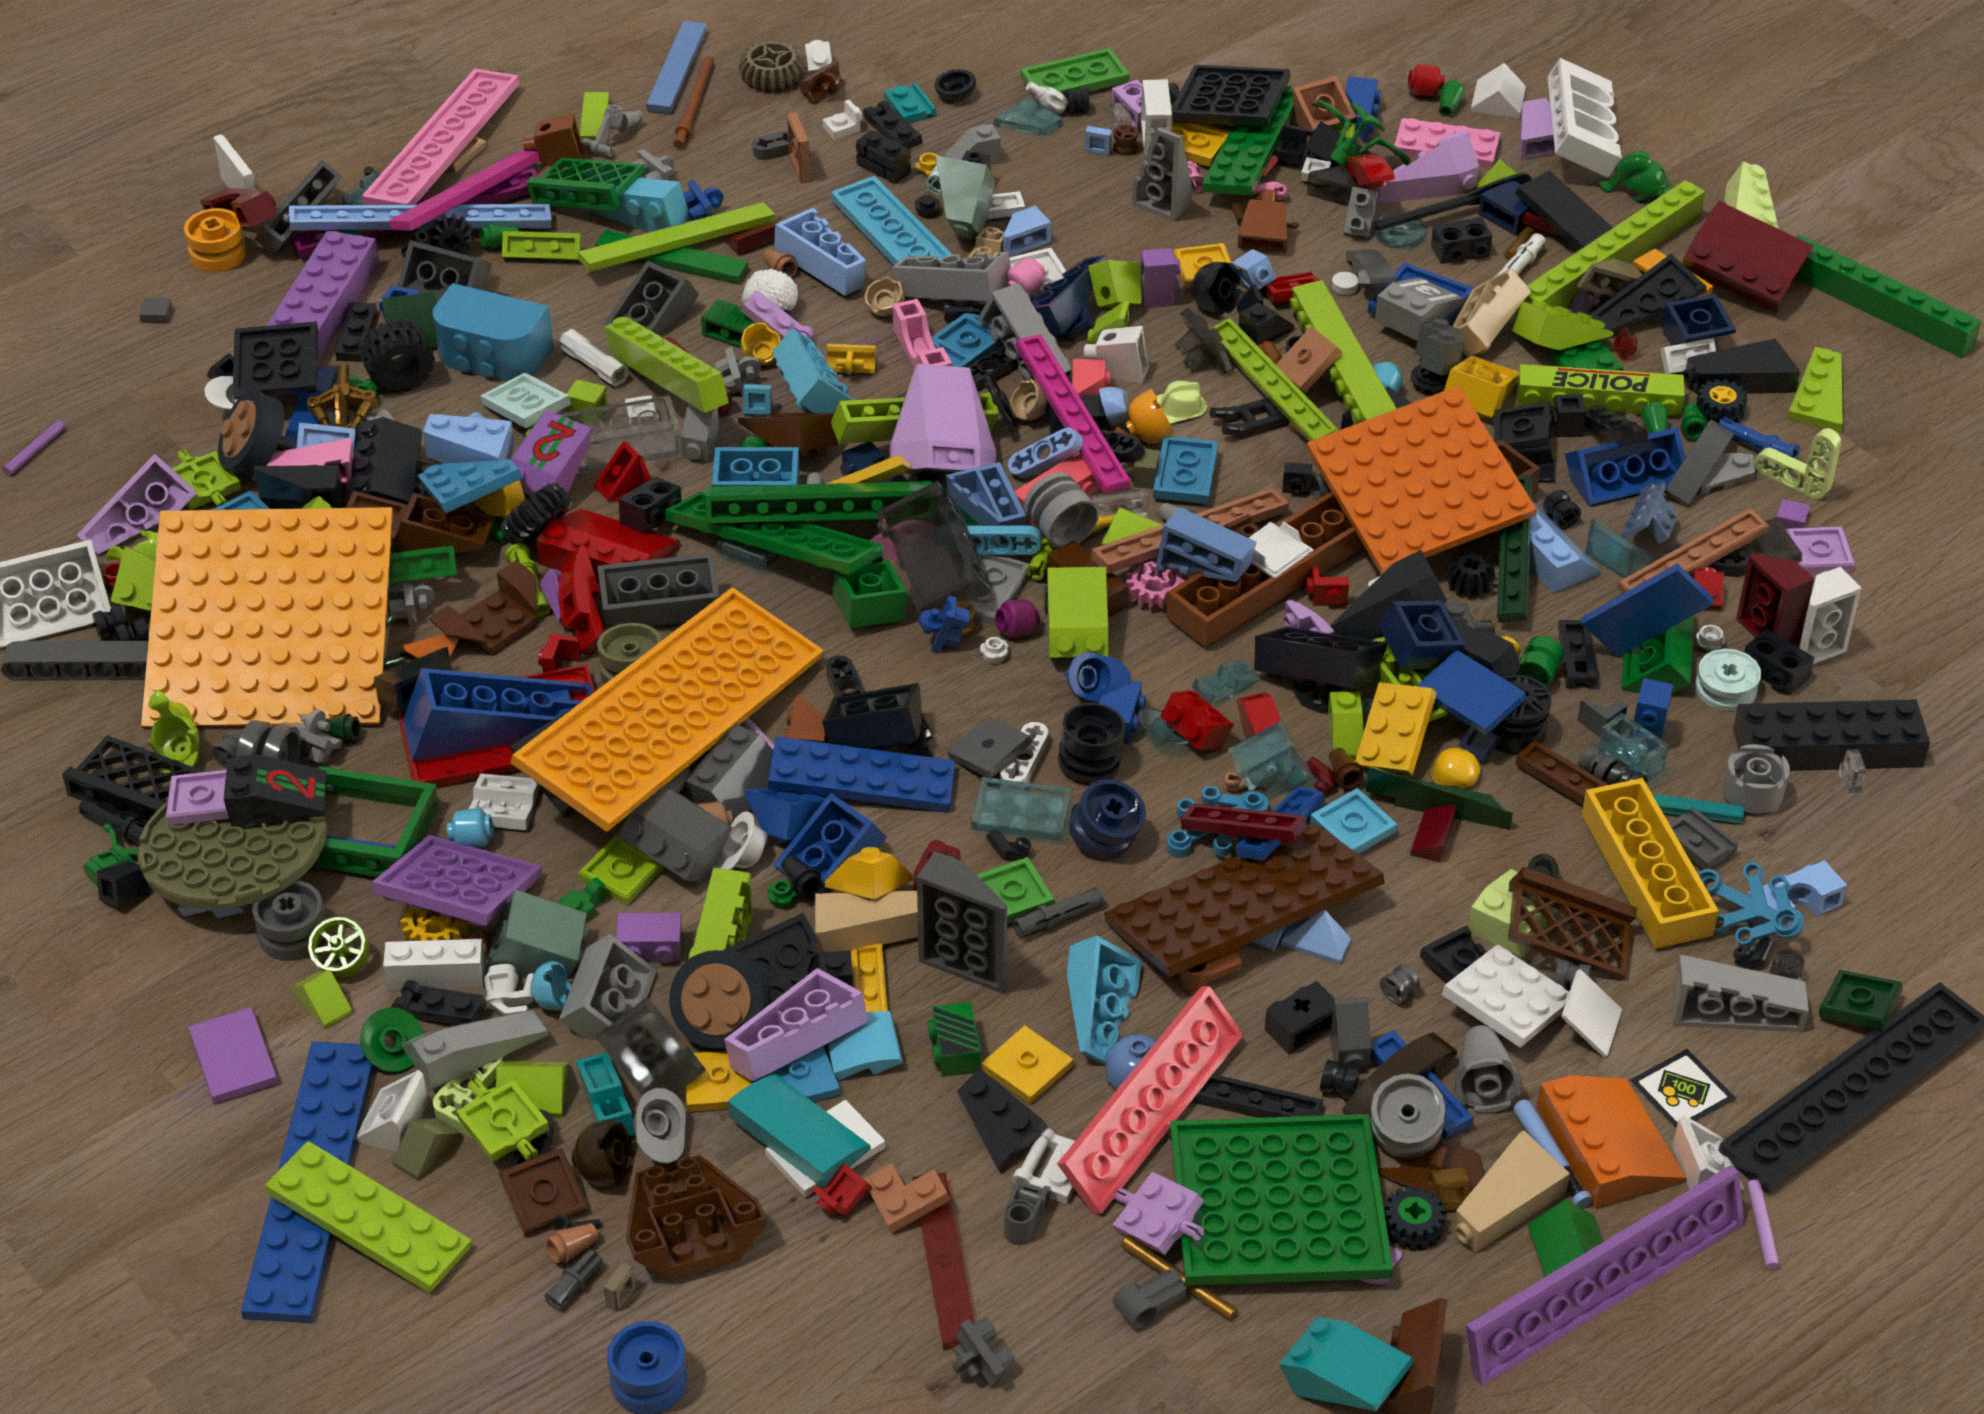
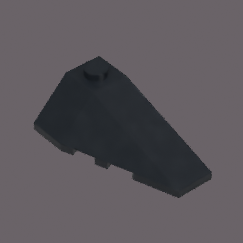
M1419 550L1393 563L1330 627L1334 630V634L1370 640L1383 634L1378 624L1393 601L1442 600L1443 603H1446L1447 599L1424 554Z

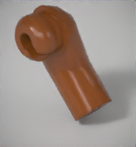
M1264 341L1263 344L1258 345L1275 364L1282 358L1273 342Z

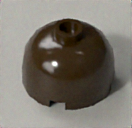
M616 1119L601 1120L590 1124L581 1131L575 1143V1148L572 1150L574 1166L588 1183L595 1186H623L629 1181L632 1174L633 1166L626 1167L627 1156L633 1155L630 1135L622 1122L615 1123Z

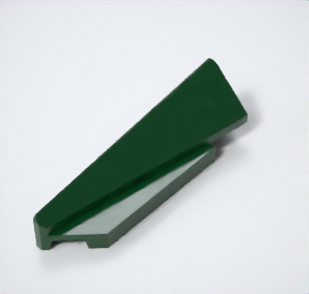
M1373 766L1368 768L1365 792L1394 797V806L1424 812L1427 808L1457 805L1455 819L1507 830L1511 828L1513 812L1504 810L1492 795L1415 780Z

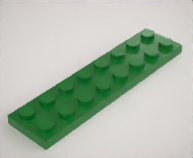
M1287 85L1268 126L1257 128L1252 125H1238L1232 127L1202 182L1203 192L1253 195L1282 138L1284 125H1289L1294 115L1293 86Z
M698 492L665 510V520L677 523L680 527H690L699 530L703 534L721 536L722 539L727 541H738L744 543L747 547L765 549L771 554H782L791 557L794 561H805L814 564L818 568L836 570L842 575H851L856 570L870 564L873 560L883 555V544L804 521L706 523L705 493Z

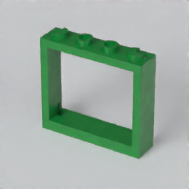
M319 766L318 769L327 771V785L334 786H327L326 793L415 808L395 849L326 838L323 850L313 864V867L375 877L380 876L391 867V864L396 863L423 840L439 807L436 784Z

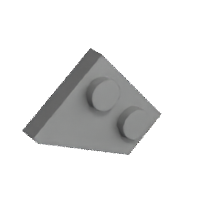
M1722 453L1699 488L1700 495L1709 494V490L1717 486H1721L1724 490L1733 487L1735 484L1754 481L1756 471L1753 454Z

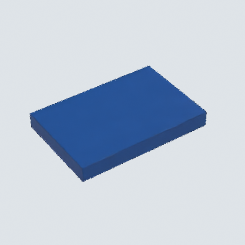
M1458 650L1452 653L1417 685L1418 687L1433 688L1437 693L1435 704L1485 736L1526 699L1524 691Z

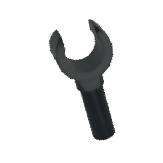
M562 1214L556 1215L551 1219V1224L555 1228L553 1231L592 1223L595 1228L601 1227L600 1219L570 1223L568 1217Z

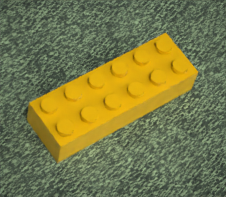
M1640 778L1586 790L1581 815L1629 903L1637 907L1636 915L1654 948H1662L1713 936L1719 910L1644 779Z

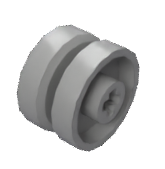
M1401 1074L1383 1082L1374 1093L1371 1105L1370 1124L1376 1142L1389 1154L1406 1159L1421 1157L1433 1150L1442 1137L1444 1127L1445 1104L1443 1095L1434 1083L1419 1075Z

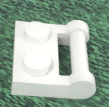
M1047 1127L1035 1139L1021 1168L1016 1169L1011 1179L1013 1184L1017 1178L1024 1180L1025 1184L1043 1188L1045 1185L1051 1187L1050 1199L1068 1204L1075 1188L1057 1163L1075 1141L1059 1136ZM1045 1149L1054 1150L1041 1178L1033 1176L1032 1174Z

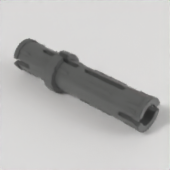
M1094 887L1091 890L1050 906H1038L1036 911L1019 918H1014L1012 921L1013 928L1020 938L1042 928L1049 930L1053 928L1055 923L1103 906V894L1098 887Z

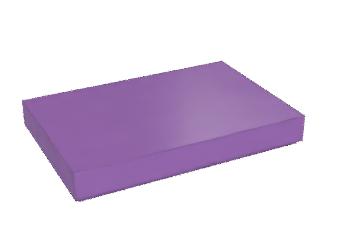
M252 1007L188 1026L214 1104L278 1084Z

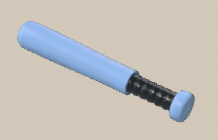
M1526 1099L1518 1101L1513 1109L1514 1114L1526 1132L1570 1173L1567 1189L1573 1197L1572 1203L1582 1209L1586 1208L1593 1201L1592 1195L1588 1191H1584L1571 1171L1572 1167L1533 1104Z

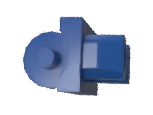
M695 180L687 182L689 190L684 192L683 195L691 221L713 216L711 213L712 209L719 208L724 199L721 190L718 188H707L703 193Z
M947 597L941 613L936 608L925 610L918 619L924 633L930 634L933 632L935 640L931 647L932 652L940 653L943 646L957 649L961 640L962 630L952 628L951 626L962 629L967 628L970 610L956 607V597Z

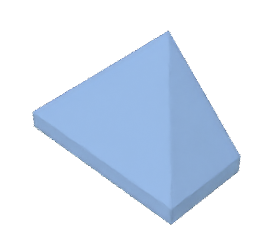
M1326 910L1289 925L1281 940V946L1337 964H1341L1351 943L1350 936Z

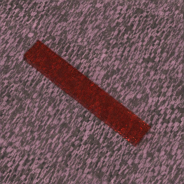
M946 1172L937 1173L950 1196ZM923 1175L912 1176V1181L916 1180L917 1178ZM950 1200L919 1218L943 1350L953 1349L960 1344L955 1337L961 1330L960 1323L967 1319H970L972 1324L974 1323Z

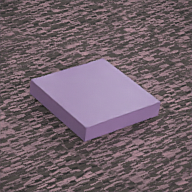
M1842 527L1786 529L1785 538L1792 560L1796 561L1810 574H1821L1824 571L1840 566L1846 573L1854 571L1855 564Z
M226 770L171 776L166 813L168 825L229 819L223 800Z

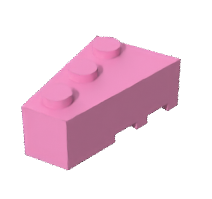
M352 437L275 452L267 466L339 465L345 500H349L348 495L354 457Z

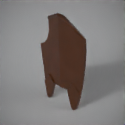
M1437 1143L1433 1150L1421 1157L1402 1158L1399 1168H1377L1378 1175L1405 1186H1413L1415 1190H1418V1186L1423 1187L1425 1193H1428L1429 1190L1433 1192L1431 1172L1433 1170L1464 1168L1470 1179V1193L1485 1176L1480 1156L1476 1151L1443 1143Z

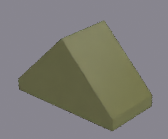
M437 1118L411 1119L392 1161L393 1166L419 1181L462 1138V1133Z

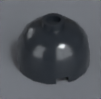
M1210 262L1199 268L1191 285L1192 295L1196 304L1205 312L1212 314L1232 312L1238 303L1241 289H1237L1236 280L1241 281L1237 268L1232 263Z

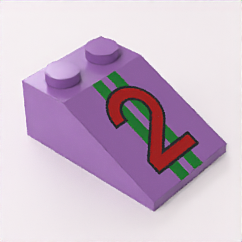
M546 409L511 459L522 475L520 483L523 492L532 495L548 484L558 483L561 488L563 487L569 493L594 429Z

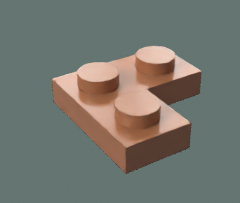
M893 1163L863 1178L872 1186L869 1192L891 1233L951 1200L935 1169L907 1185H904Z

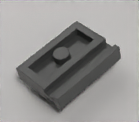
M1694 807L1690 809L1688 814L1685 815L1683 813L1669 823L1688 858L1703 870L1712 868L1727 858L1730 852L1734 853L1737 851L1738 842Z

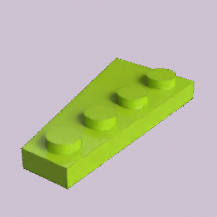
M1814 348L1789 409L1787 419L1824 429L1829 428L1841 433L1843 426L1841 353L1829 349Z

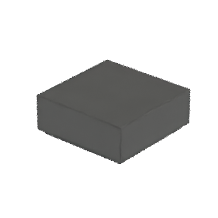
M144 298L139 314L140 321L166 323L172 308L171 299Z

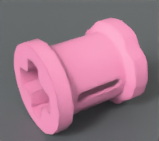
M1187 161L1188 168L1191 170L1190 179L1195 186L1192 187L1193 195L1202 191L1204 178L1199 174L1200 169L1197 163Z

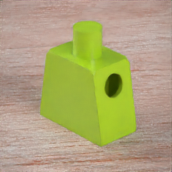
M1106 260L1089 265L1091 281L1099 308L1113 309L1122 302H1129V307L1140 305L1142 302L1141 263Z

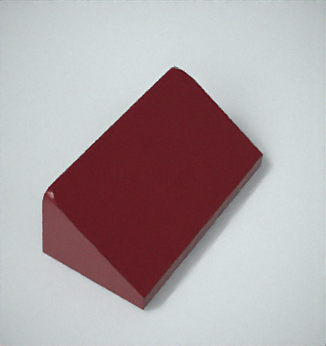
M766 223L728 237L725 241L737 255L773 243L775 241V224L777 223Z
M1457 805L1425 809L1410 855L1440 862L1455 820Z

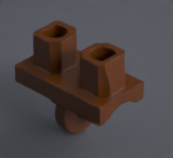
M835 61L825 67H821L814 74L803 78L798 83L801 93L807 95L809 103H816L829 94H835L840 90V87L845 85L839 73V63Z

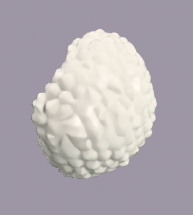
M773 269L756 271L747 280L741 300L744 305L754 291L757 290L783 311H791L797 302V285L791 277L781 271L778 272Z

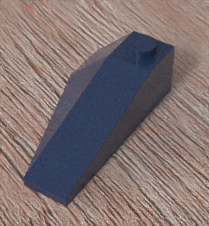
M1106 255L1083 259L1064 272L1062 279L1043 286L1044 292L1036 298L1034 295L1029 296L1035 310L1041 314L1045 326L1055 338L1065 335L1069 331L1068 328L1076 322L1093 289L1089 265L1106 261Z

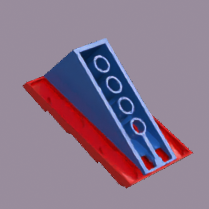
M585 664L522 677L421 668L407 709L400 712L397 711L412 781L436 784V787L459 785L462 784V781L478 779L480 774L504 775L506 772L520 771L511 764L513 753L509 747L580 704L595 692L588 665Z

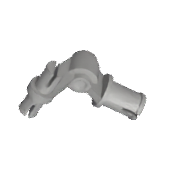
M608 105L604 111V119L595 141L587 137L583 138L584 147L591 150L593 154H603L612 157L615 153V148L605 145L611 129L625 131L630 126L641 124L643 116L640 110L632 109L631 111L623 112L621 111L622 107L618 105Z

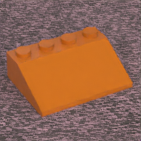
M1569 1075L1541 1083L1537 1110L1572 1167L1582 1188L1592 1195L1593 1201L1591 1203L1595 1209L1686 1182L1685 1174L1626 1078Z

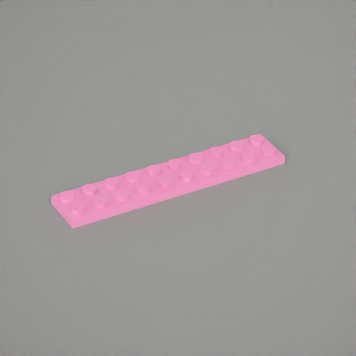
M474 68L361 196L363 205H416L519 86V75Z

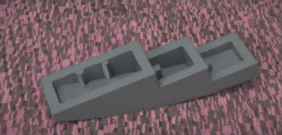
M1377 250L1346 251L1347 261L1352 262L1353 272H1358L1359 283L1396 282V276L1390 264Z

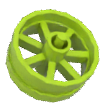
M333 917L323 921L313 930L309 938L308 950L312 961L320 971L331 970L335 978H347L355 975L364 967L369 958L370 945L363 930L355 921L345 917ZM345 928L356 931L344 940ZM338 929L337 935L332 937L328 935L330 931ZM324 937L328 941V946L318 948L321 939ZM361 938L360 950L348 947ZM331 953L325 964L322 965L317 955ZM350 954L357 956L352 962L347 963L346 959ZM336 959L341 960L342 967L331 968Z

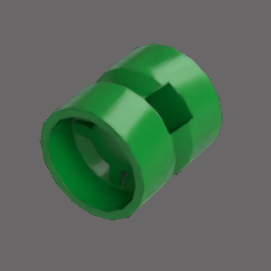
M1535 636L1531 638L1523 652V656L1519 660L1520 669L1515 675L1528 676L1539 680L1548 688L1564 658L1563 647L1558 641L1548 636Z

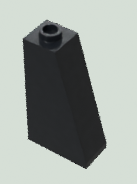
M1776 338L1688 357L1686 369L1683 371L1685 383L1691 387L1696 395H1698L1702 384L1706 385L1707 381L1713 383L1714 379H1719L1720 382H1723V379L1728 380V383L1735 382L1737 387L1742 386L1744 388L1743 391H1746L1747 394L1796 392L1800 370Z

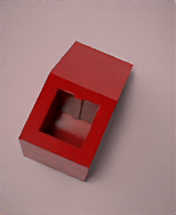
M1262 692L1236 699L1245 735L1256 742L1260 741V744L1277 742L1279 736L1286 735L1285 728L1271 695Z

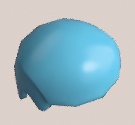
M548 961L540 965L535 971L531 980L530 990L538 1006L550 1011H562L572 985L567 981V972L564 965L556 961Z

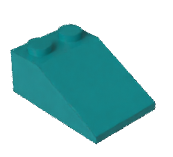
M1317 1317L1296 1344L1291 1347L1279 1365L1295 1396L1376 1411L1414 1364L1411 1356L1345 1321Z

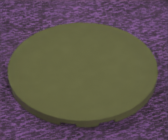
M167 801L154 813L144 827L139 839L140 846L137 855L146 882L156 893L165 899L179 905L200 909L238 907L270 897L301 878L313 866L323 850L327 835L325 816L231 827L229 819L168 825L166 819Z

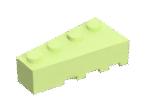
M1742 162L1726 184L1724 201L1727 205L1778 228L1765 170L1759 165Z

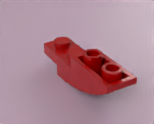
M1376 153L1347 157L1348 168L1342 169L1344 179L1352 178V183L1357 182L1358 186L1366 185L1368 190L1388 186L1387 181L1395 179L1394 172L1387 161Z
M580 545L563 565L559 578L558 598L564 629L574 630L576 637L579 638L581 654L591 655L597 649L598 639L604 633V629L594 601L601 592L586 546Z

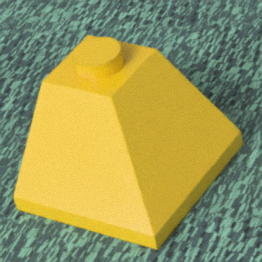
M866 847L861 849L860 853L849 857L825 880V887L876 899L912 882L913 875L892 854L880 852V849L876 847Z

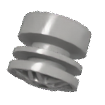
M1055 472L1043 477L1029 490L1024 500V512L1027 517L1040 529L1051 545L1057 548L1073 540L1079 544L1090 535L1099 520L1097 505L1082 491L1071 475L1065 472Z

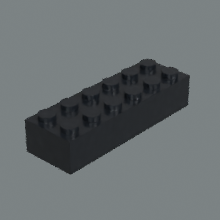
M1917 699L1738 704L1733 726L1738 751L1740 747L1745 745L1758 744L1768 746L1774 749L1775 755L1780 758L1783 755L1786 758L1790 771L1924 767L1930 745Z

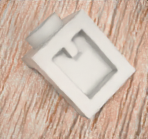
M845 100L844 112L822 119L823 128L833 140L860 132L862 113L859 107H856L850 100Z

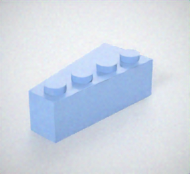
M814 207L775 224L774 249L794 256L800 268L845 296L864 287L866 260L849 243L845 244L842 241V236L837 231L833 232L829 228V223L824 218L820 219L818 217V212Z

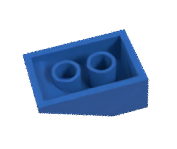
M830 793L773 865L784 873L781 868L783 860L791 855L796 856L819 871L822 886L816 894H822L830 889L825 887V880L849 857L860 853L861 849L866 847L879 848L887 837L872 821Z

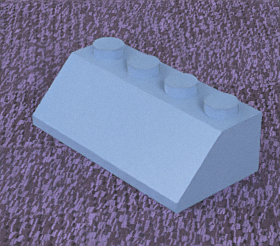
M1534 503L1537 513L1536 516L1531 517L1530 570L1552 593L1600 575L1601 570ZM1500 530L1495 531V533L1500 537Z

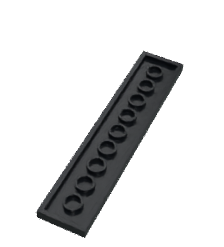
M1941 982L1937 983L1888 1019L1883 1030H1873L1722 1141L1718 1151L1723 1156L1728 1157L1749 1178L1758 1180L1762 1188L1769 1193L1984 1032V1015Z

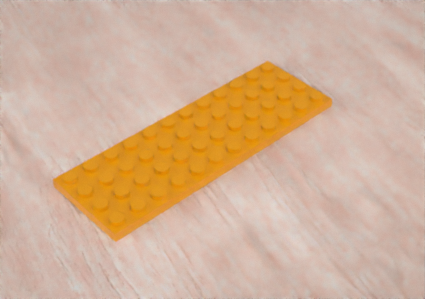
M732 587L512 755L511 764L608 832L719 742L735 724L740 725L819 661L824 650Z

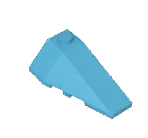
M1097 935L1070 945L1067 979L1080 1053L1101 1064H1106L1111 1047L1117 1042L1119 1037L1118 1028L1121 1020L1126 1019L1130 1011L1127 1008L1129 1001L1136 996L1139 989L1141 960Z

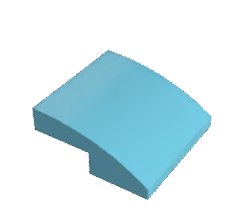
M890 1011L867 1012V1023L828 1043L833 1072L838 1080L867 1068L875 1075L903 1063L895 1024Z

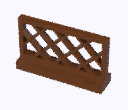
M1523 867L1509 881L1508 892L1513 894L1508 940L1577 965H1590L1591 970L1621 981L1627 976L1631 922L1636 919L1637 907L1527 867ZM1522 897L1532 900L1537 908L1529 912L1522 902ZM1553 907L1560 910L1565 919L1558 922L1548 908ZM1541 912L1550 927L1544 930L1540 928L1533 918V915ZM1577 917L1588 920L1593 929L1586 932L1577 920ZM1525 920L1535 935L1530 937L1519 933V923ZM1568 922L1579 936L1573 940L1569 939L1561 927ZM1606 927L1620 932V938L1617 942H1614L1605 930ZM1554 931L1563 945L1560 947L1553 945L1545 934ZM1596 932L1607 946L1600 951L1589 937ZM1582 941L1591 956L1581 955L1574 944ZM1610 951L1617 960V967L1609 965L1603 954Z

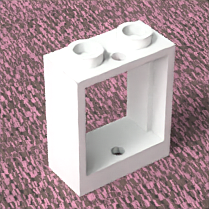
M1168 79L1143 80L1141 127L1146 157L1156 130L1160 127L1171 131L1172 111Z

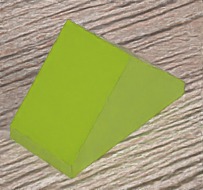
M331 970L318 971L290 987L291 992L324 1029L353 1014Z

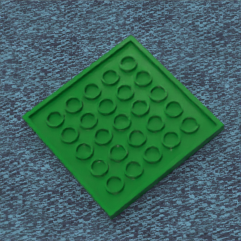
M1369 1114L1170 1121L1175 1183L1198 1193L1204 1200L1203 1204L1194 1214L1192 1223L1204 1228V1235H1199L1201 1237L1200 1240H1194L1185 1234L1180 1237L1185 1286L1390 1279L1393 1277L1392 1258Z

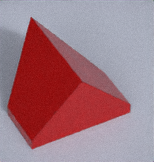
M623 440L593 486L609 501L617 502L619 498L650 480L651 476L642 455L627 441Z

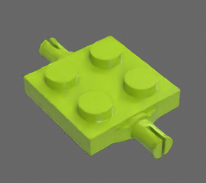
M183 449V452L181 450L178 451L177 457L182 463L172 468V470L197 491L195 496L186 504L190 510L210 502H214L219 507L228 502L224 496L241 490L239 479L232 471L221 466L216 451L199 457H192L187 449Z
M474 1078V1082L470 1080L468 1088L476 1098L470 1104L456 1111L457 1117L490 1161L494 1162L515 1150H519L526 1161L538 1157L539 1153L531 1145L530 1141L550 1130L549 1123L513 1079L500 1087L487 1090L479 1078Z

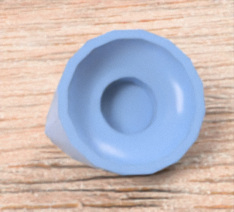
M1117 387L1100 388V398L1110 425L1114 427L1120 424L1128 413L1127 391Z

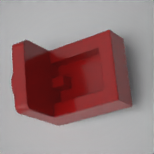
M1312 567L1311 577H1306V594L1312 595L1313 606H1347L1349 592L1348 577H1319L1318 567Z
M1710 567L1695 570L1692 578L1713 597V605L1708 608L1721 609L1724 572H1717L1715 568Z
M550 633L545 649H540L538 656V665L542 666L543 672L559 670L563 660L579 662L581 658L579 638Z
M844 1163L825 1188L821 1189L815 1185L812 1191L820 1197L816 1203L828 1213L833 1215L835 1211H838L847 1218L872 1186Z

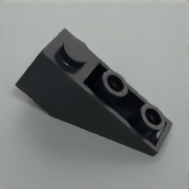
M443 647L375 676L374 682L379 705L399 712L407 709L421 668L452 671L448 647Z

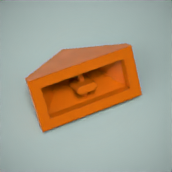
M441 634L403 645L400 648L401 652L417 659L443 647H448L450 656L459 638Z

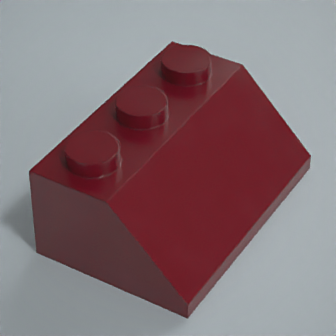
M1757 554L1750 555L1736 620L1754 637L1768 629L1793 645L1799 643L1814 578L1796 561Z

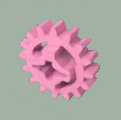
M1153 558L1149 559L1146 563H1138V566H1130V572H1126V585L1128 586L1130 599L1138 598V605L1140 606L1144 603H1149L1150 609L1155 604L1164 609L1165 603H1167V592L1187 580V574L1180 573L1179 569L1168 567L1164 570L1156 569L1157 561H1154Z

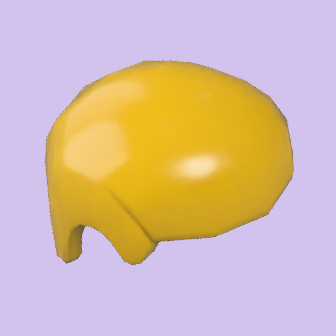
M754 323L744 329L741 337L742 353L744 356L757 358L760 366H767L776 361L772 351L781 340L778 332L768 328L766 323Z
M1448 748L1441 752L1430 771L1432 780L1436 784L1455 786L1459 789L1475 785L1481 773L1478 759L1474 754L1461 748Z

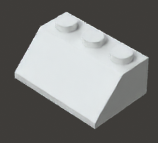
M1841 566L1816 575L1799 647L1815 657L1813 664L1847 651L1862 588Z

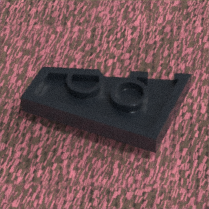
M981 1068L957 1090L1001 1174L1048 1127L1043 1119Z

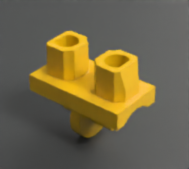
M827 344V364L835 372H845L848 375L853 373L875 374L876 346Z

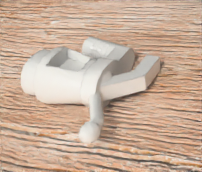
M499 964L490 966L484 977L487 992V1005L485 1009L496 1010L503 1016L528 1011L527 1005L524 1004L533 1002L530 986L534 974H528L523 990L516 991L519 976L514 965Z

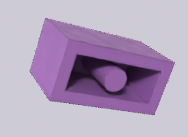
M1172 248L1141 250V298L1143 308L1175 306V295H1179V281L1176 279V274H1180L1179 258L1174 257Z
M618 913L616 939L647 963L681 962L683 944L681 913Z

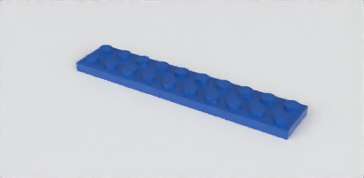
M311 1042L278 1171L307 1141L350 1166L356 1144L355 1137L360 1127L374 1066L365 1058L360 1044ZM273 1197L270 1198L241 1309L242 1318L247 1320L312 1323L333 1234Z

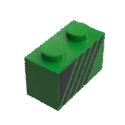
M971 1002L932 1006V1020H927L929 1040L935 1039L936 1045H932L934 1065L940 1064L942 1077L975 1073L981 1068V1052Z

